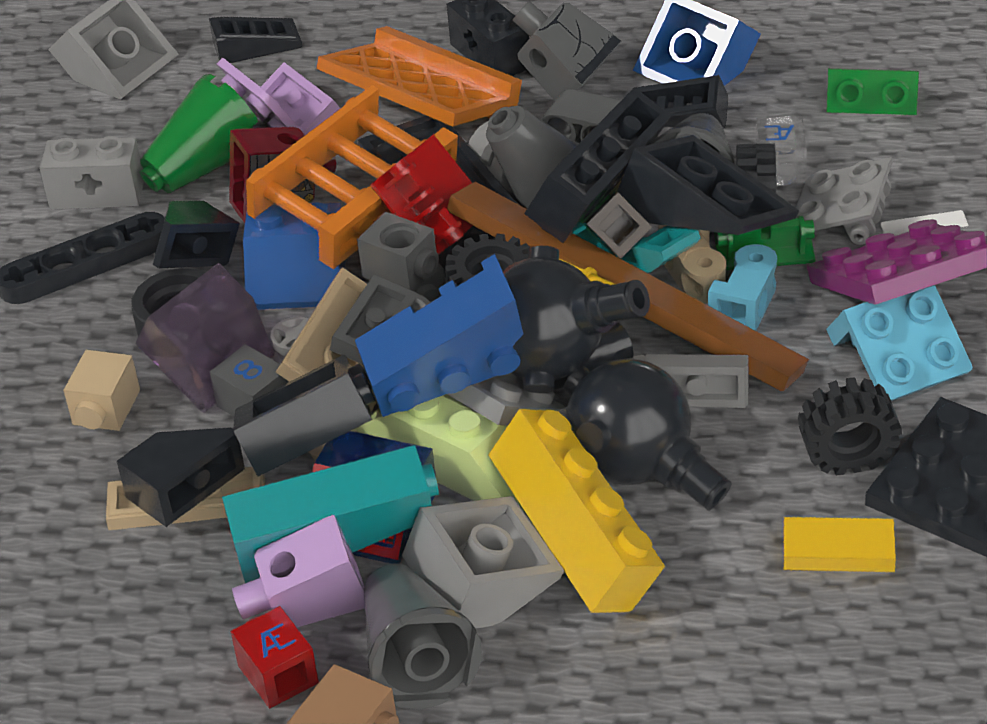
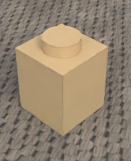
M85 350L64 388L73 425L83 426L88 429L101 428L117 431L122 427L140 391L132 355Z

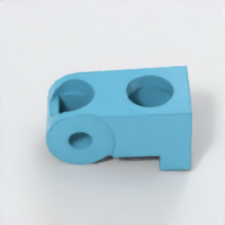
M757 244L740 248L735 253L734 271L728 282L713 281L708 291V306L756 331L776 291L774 273L777 265V255L775 251L770 247Z

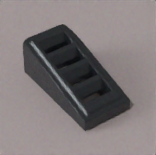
M209 18L212 40L219 60L224 58L229 63L302 48V41L293 18Z
M719 75L635 87L650 100L657 102L658 106L671 115L664 127H674L691 115L699 113L712 115L719 121L723 129L726 127L728 93ZM669 102H674L673 108H668Z

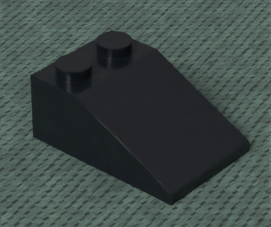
M694 135L634 148L617 190L648 223L740 235L796 219L799 210Z

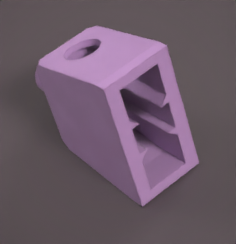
M335 515L326 517L258 549L254 554V558L261 578L232 588L237 608L243 620L281 606L294 625L300 627L365 608V586L357 562Z

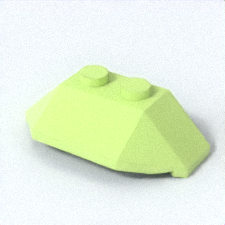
M447 394L418 404L408 411L396 412L382 417L378 408L371 414V421L355 428L360 437L359 444L379 454L415 445L421 465L431 463L437 483L473 501L513 496L524 512V509L488 456L507 428V425H497Z

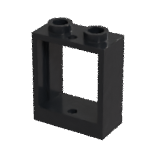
M344 354L236 408L233 431L257 477L371 421L369 404L376 400L361 364L358 363L351 367Z

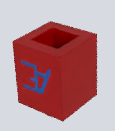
M281 606L259 617L252 618L245 624L230 631L238 666L269 709L319 683L313 648Z

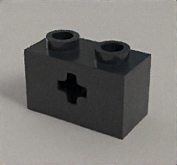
M454 0L446 4L450 44L464 57L510 76L527 70L518 59V52L530 39L529 35L512 21L515 15L497 0Z

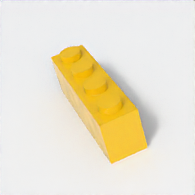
M519 409L488 456L564 569V572L590 612L612 613L632 611L665 568L664 563L652 547L651 539L635 523L624 507L625 504L622 497L611 488L598 469L595 458L584 449L571 430V424L565 416L560 414L559 411Z

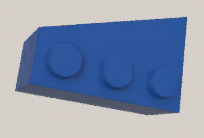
M495 254L481 262L483 271L459 286L451 280L438 288L441 297L415 312L409 306L355 339L382 417L396 412L408 411L423 402L445 394L460 392L467 386L498 375H507L518 368L520 357L513 346L523 335L515 298Z

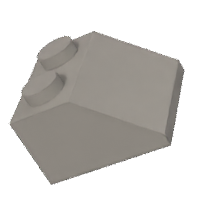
M108 0L68 29L48 49L74 81L120 100L179 55L135 0Z
M513 496L421 507L402 554L409 568L469 619L475 629L493 626L504 621L561 579L564 572L562 566Z

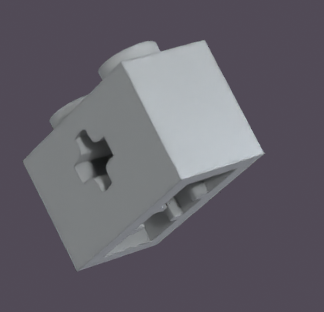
M108 136L98 139L61 138L58 140H47L39 169L49 208L139 206L144 181L139 173L143 168L140 164L141 158L136 137L118 138Z

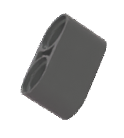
M567 89L557 96L541 120L568 139L580 143L621 100Z

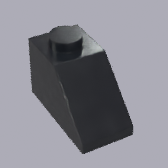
M170 201L157 244L153 265L159 269L225 266L229 263L240 222L205 201Z
M231 427L156 432L117 460L125 497L165 527H168L245 470L241 445Z

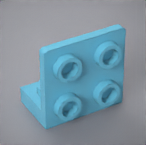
M935 285L876 305L865 302L845 309L826 329L834 346L848 341L852 342L853 347L857 348L874 387L878 383L883 386L886 394H889L891 401L967 374L973 368Z

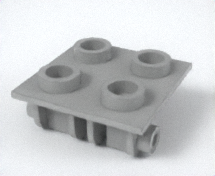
M892 157L876 161L864 160L851 167L833 171L821 170L812 176H808L796 208L799 210L797 216L803 215L804 220L813 219L815 231L843 225L854 244H866L865 240L876 234L875 224L882 217V212L885 208V198L891 191L888 174L893 163Z

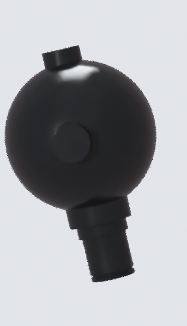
M552 246L531 247L527 259L515 262L503 270L515 298L523 335L513 346L520 357V365L511 374L523 379V390L527 392L549 393L554 391L555 380L570 375L590 359L600 342L602 333L608 332L619 321L643 317L648 313L650 299L645 285L639 280L614 285L604 284L600 281H590L582 271L565 261L559 260V250Z
M620 359L604 363L592 371L582 366L570 374L564 384V390L571 395L565 417L570 422L571 430L584 449L595 458L598 469L608 482L634 485L657 479L667 488L674 486L678 490L682 489L707 511L713 509L724 499L731 488L732 482L705 461V457L700 453L701 447L689 438L691 431L690 407L682 388L669 373L646 361Z

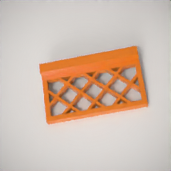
M388 26L376 29L374 43L319 56L317 62V69L365 90L374 85L379 88V96L453 127L483 117L490 119L500 108L518 106L522 80Z

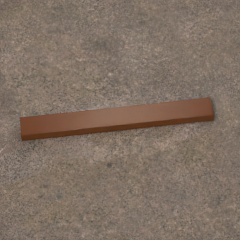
M477 182L470 184L450 197L447 207L449 213L496 237L497 233L505 234V239L508 242L514 236L520 239V245L527 243L530 248L534 246L555 247L559 250V259L581 269L592 267L597 271V276L615 284L632 280L641 281L645 285L650 299L649 311L643 316L644 318L712 355H748L749 375L779 391H785L805 371L809 361L808 358L573 233L564 243L560 242L524 214L527 210L526 208Z

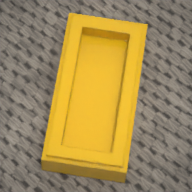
M784 517V570L895 572L894 519Z

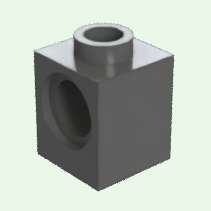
M384 212L357 239L362 276L371 279L373 275H377L414 292L425 279H429L438 267L439 256L436 252L434 229L394 214Z

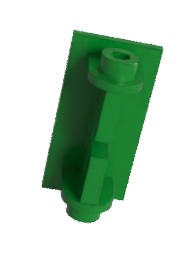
M828 68L826 112L917 115L919 71Z
M803 215L797 216L793 220L740 235L714 232L716 251L725 257L726 270H734L735 253L740 248L753 244L764 245L774 250L777 255L776 266L816 262L812 239L815 237L813 219L804 220Z

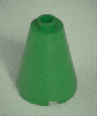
M206 74L195 83L141 157L140 164L143 169L139 172L140 176L153 191L158 192L162 189L167 193H171L230 162V130L253 128L259 122L244 99L231 86L223 83L220 87H217L210 82L216 76Z

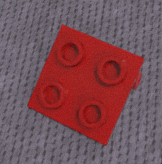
M434 134L370 184L392 214L434 229L436 252L438 255L460 239L473 226L449 213L447 210L451 195L469 186L472 182Z

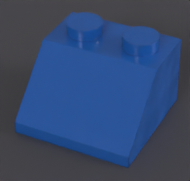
M665 0L633 71L661 84L719 75L725 86L744 71L761 33L740 20L692 0Z
M311 203L328 215L336 213L341 209V203ZM271 205L255 219L246 212L243 234L246 310L316 307L342 267L345 269V260L335 269L319 261L318 231L279 206Z

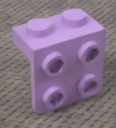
M221 58L216 64L225 73L221 82L227 83L241 97L243 95L247 97L245 102L259 121L263 122L267 117L271 119L267 123L270 128L296 127L306 135L341 109L331 97L285 62L261 87L224 58Z

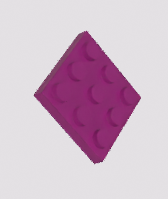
M934 219L922 220L908 226L909 232L894 236L892 233H885L869 237L865 240L866 246L851 250L849 247H842L826 251L822 254L823 260L808 264L807 270L812 284L876 305L987 268V236H985L983 231H963L959 225L943 226L937 224V220Z

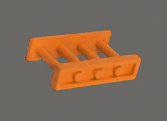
M371 85L358 96L350 98L341 109L263 168H258L246 180L247 214L255 219L275 203L318 231L319 261L335 269L359 249L357 239L384 212L391 213V211L371 186L360 190L324 168L323 165L336 155H339L377 179L396 163L388 164L355 144V140L369 131L407 155L425 140H418L378 116L379 88ZM443 127L434 135L456 162L458 135ZM305 179H308L346 203V205L336 213L328 215L291 190Z

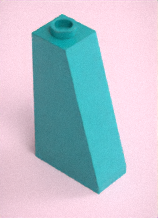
M413 445L223 496L222 500L243 579L247 583L261 578L254 554L258 549L326 517L335 515L353 553L413 527L420 508L431 506V497L439 495V489L431 463L421 465L416 446Z

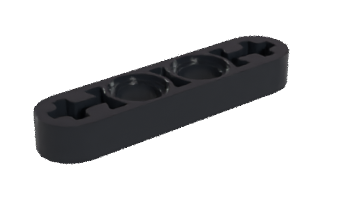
M157 212L139 213L10 262L0 268V297L3 301L10 304L27 303L156 253L165 217ZM103 247H116L108 252L96 253L97 250ZM58 264H72L71 266L64 269L53 270V267H55Z

